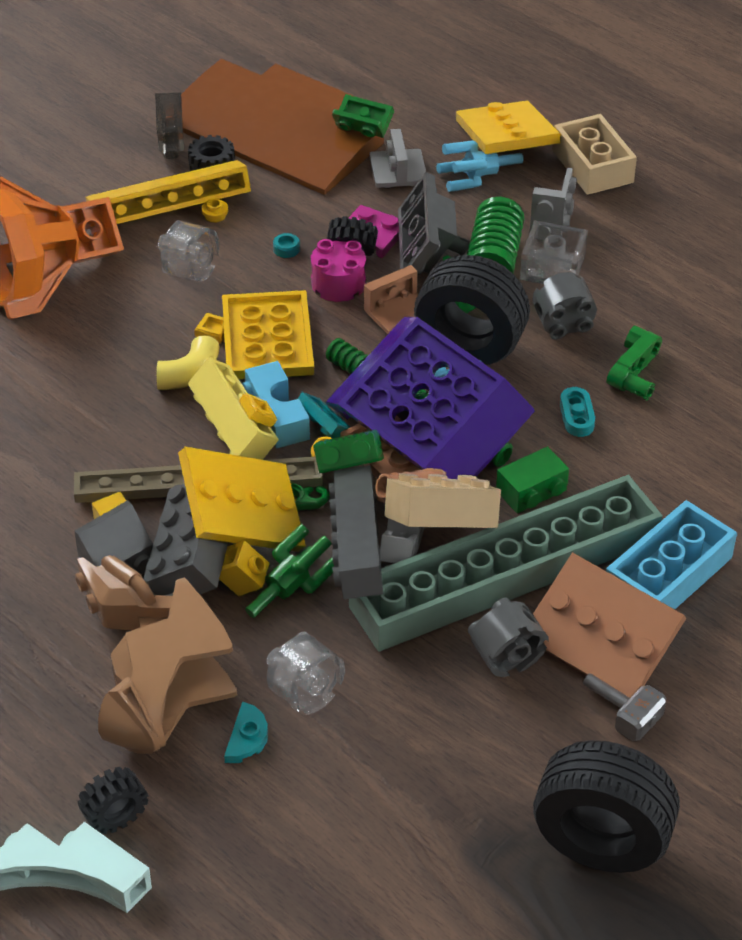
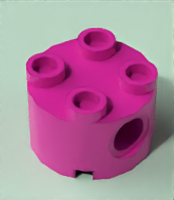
M329 239L320 240L310 257L312 290L315 293L317 290L321 298L329 301L341 302L354 299V294L359 292L360 295L364 291V285L366 284V256L362 250L361 243L356 240L348 242L331 241Z

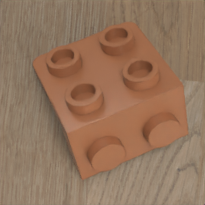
M412 265L364 285V311L387 335L403 317H415L414 304L418 296V271Z

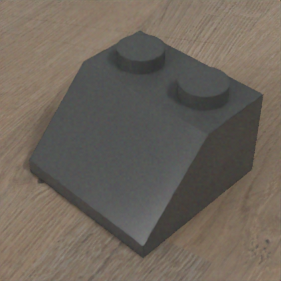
M128 500L75 530L78 559L83 557L97 567L101 565V560L105 556L111 555L119 558L140 574L146 572V565L150 558L153 543L133 505Z

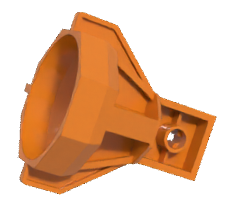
M0 177V221L9 242L4 245L0 244V308L4 307L9 320L40 313L72 264L115 255L124 250L109 197L66 206H56ZM85 229H90L91 234L88 235ZM13 262V276L7 267V264Z

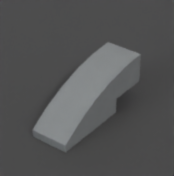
M388 519L387 530L381 538L380 560L397 563L416 556L425 527H408Z

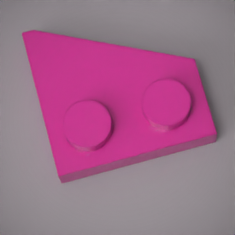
M360 205L348 218L357 217L356 220L364 219L366 220L365 223L371 222L373 226L377 227L378 235L375 249L376 255L380 258H383L399 240V221L393 215Z

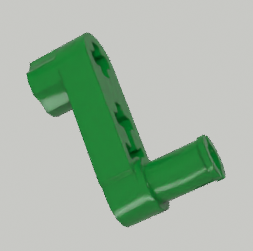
M634 325L624 342V347L628 348V350L613 365L608 373L606 383L622 392L627 390L647 401L654 392L655 384L637 375L659 352L662 337Z

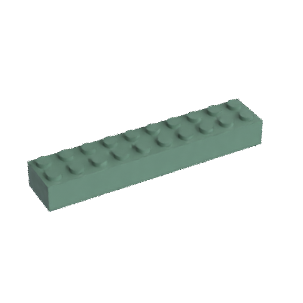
M628 474L498 524V528L481 530L381 569L383 594L350 598L349 608L377 651L380 652L489 609L499 599L508 598L511 600L552 584L572 552L596 566L620 557L660 523L663 515Z

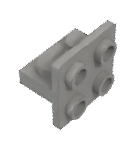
M390 129V140H386V151L370 152V161L377 188L415 186L426 172L421 149H405L401 129Z

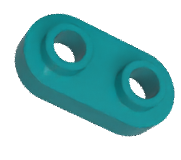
M570 387L563 390L560 397V409L566 431L577 437L590 435L595 427V414L589 393L579 387Z

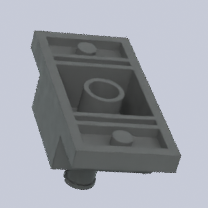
M425 172L398 209L400 269L412 265L418 271V275L423 271L429 273L447 249L459 255H464L469 248V240L457 236L455 201L438 194L435 176Z

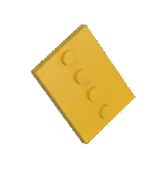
M528 100L507 104L493 102L489 103L486 107L456 111V121L471 139L477 142L478 147L484 154L560 143V133Z
M306 290L222 295L226 364L231 367L238 379H245V369L279 361L287 377L314 375Z
M186 446L178 452L196 538L238 543L245 540L251 546L275 549L300 525L286 464ZM303 539L291 551L299 552L306 547L305 540Z

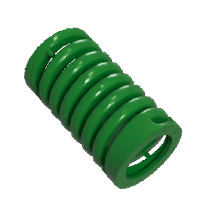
M491 197L481 202L477 209L467 255L491 259L503 265L514 274L525 220L521 206L505 197Z

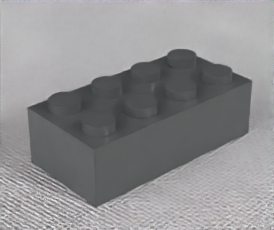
M185 483L175 485L167 493L157 534L146 565L143 579L149 585L154 595L165 596L172 594L176 580L184 577L199 594L216 589L228 542L196 538Z

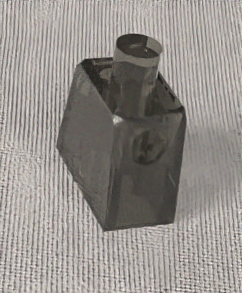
M181 92L155 93L159 151L164 153L166 159H176L179 157V151L185 150Z

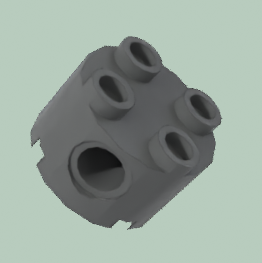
M571 272L559 273L543 281L544 287L540 291L538 287L534 291L532 298L534 307L545 331L549 333L552 339H561L568 333L587 332L593 327L592 320L595 318L597 307L584 278L581 276L578 278L575 273Z
M508 598L496 601L491 611L480 620L473 622L468 628L471 642L490 671L499 677L510 676L508 671L514 668L518 672L528 669L545 653L547 647L544 641L547 640L549 642L548 635L525 603L510 602Z

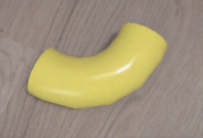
M198 336L192 341L191 349L186 356L177 360H158L157 389L170 390L188 387V382L208 357L217 360L220 349L218 341L210 336Z

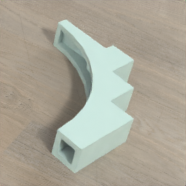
M83 822L75 831H70L63 838L59 846L27 823L18 832L12 833L6 839L4 845L0 847V891L18 887L39 886L77 890L103 899L128 913L152 888L149 867L86 822Z

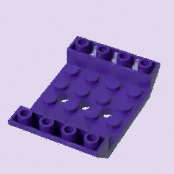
M403 317L326 401L329 407L348 420L352 417L369 431L377 430L382 441L421 470L427 468L442 469L446 472L448 479H457L458 475L477 477L535 412L534 408L504 377L418 317ZM439 368H450L446 376H435ZM419 390H429V394L426 398H415V395ZM399 412H409L406 420L401 422L395 421V417Z

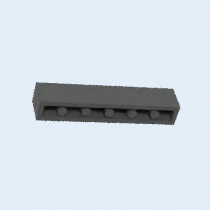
M371 466L335 470L334 483H329L335 587H342L343 599L383 594L375 490Z

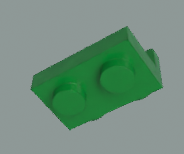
M345 94L339 110L333 109L332 116L336 126L342 130H355L368 137L378 136L384 138L394 114V109L390 105Z

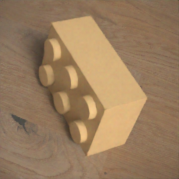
M602 114L554 125V128L560 133V143L553 144L552 151L566 169L573 168L572 176L577 178V183L587 195L634 183L637 157Z
M400 473L398 479L387 478L384 516L408 527L498 528L501 489L489 486L490 481L477 479L476 476L458 475L457 479H447L448 476L429 474L428 479L418 478L416 474Z

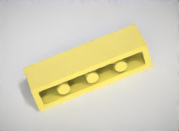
M208 357L188 382L189 387L194 393V399L206 411V418L215 425L218 430L217 435L227 444L231 450L230 454L263 460L278 442V437L272 428L249 419L238 401L247 391L228 364Z

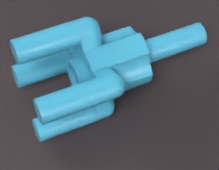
M473 140L442 145L444 155L466 152L465 158L460 161L438 163L436 169L438 174L449 172L467 173L469 179L448 181L446 183L448 192L460 191L481 186V176L497 174L499 166L523 163L522 153L498 156L497 153L484 154L483 151H478V144Z

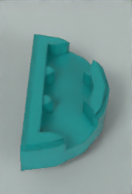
M242 701L224 755L225 763L243 762L242 759L250 757L255 753L259 754L266 745L268 723L264 714L254 705Z

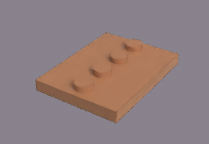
M573 552L533 613L549 637V642L547 640L544 641L547 647L545 652L586 676L589 673L593 674L629 698L641 686H645L686 620L684 614Z

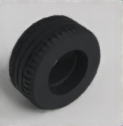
M475 255L455 256L438 263L425 280L414 304L415 317L420 318L472 356L481 360L485 365L501 361L514 351L527 325L530 314L528 296L516 276L503 265L491 259ZM455 302H463L475 306L489 320L478 319L466 314Z
M596 740L576 742L557 751L548 761L533 802V814L538 828L551 846L564 856L584 866L617 873L639 871L656 863L665 855L680 809L677 789L670 776L658 763L640 751L628 746Z

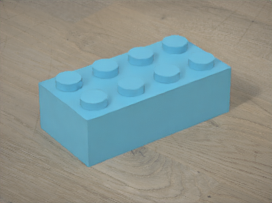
M685 500L609 565L606 571L669 607L676 609L732 559L737 532Z

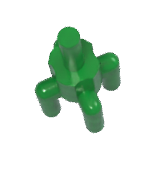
M300 524L272 551L273 558L279 564L265 577L268 587L245 608L247 614L255 618L276 596L285 600L299 587L307 594L313 593L333 574L334 564L332 557L312 576H310L308 571L310 566L332 545L331 541L326 536H322L313 546H308L299 555H291L289 552L309 534V530Z

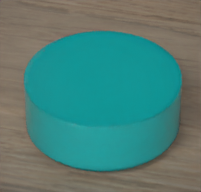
M280 234L273 240V252L282 258L294 257L300 252V239L294 234Z

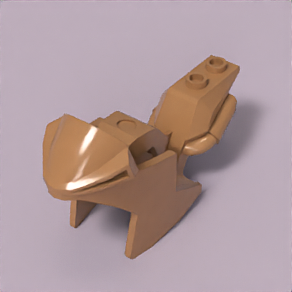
M105 556L101 560V565L97 567L83 557L77 559L79 573L75 574V580L80 592L86 591L87 593L85 598L90 613H97L105 628L132 630L125 633V636L111 653L116 686L104 696L98 717V732L102 740L124 747L126 750L134 753L152 754L158 752L161 747L166 746V741L186 709L237 696V688L213 657L230 654L233 651L232 642L222 623L185 577L176 580L173 596L154 595L141 574L115 556Z

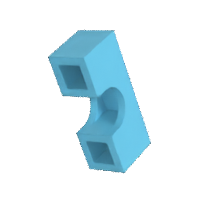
M279 361L245 369L243 387L247 393L267 401L277 417L276 423L272 426V430L279 439L275 444L276 449L309 440L310 418L299 399L289 401L288 378Z

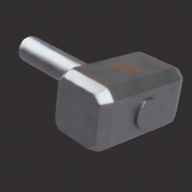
M591 673L583 681V685L620 708L617 712L615 729L631 741L640 740L664 715L667 698L663 693L650 685L641 686L629 698Z

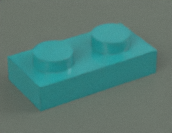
M304 392L298 397L310 420L315 423L318 422L322 426L320 430L326 436L331 438L340 437V432L350 428L320 398Z

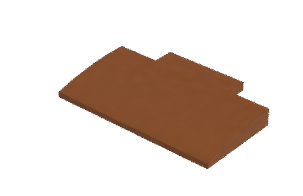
M220 59L198 77L160 117V123L198 140L199 137L204 136L207 138L208 135H212V137L219 135L221 139L225 137L228 139V142L231 141L233 143L235 156L323 195L327 194L370 156V152H375L384 144V138L378 136L368 137L359 131H345L336 126L332 116L333 109L339 110L345 94H351L276 63L260 75Z

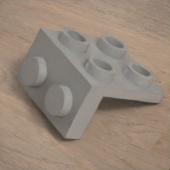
M567 168L562 191L534 187L529 237L561 241L563 231L569 230L575 201L573 194L575 193L577 178L572 177L573 168Z

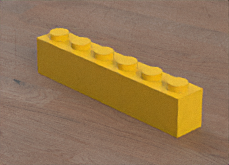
M235 160L85 196L86 201L109 197L116 222L120 224L206 203L212 198L222 199L251 192L247 166Z

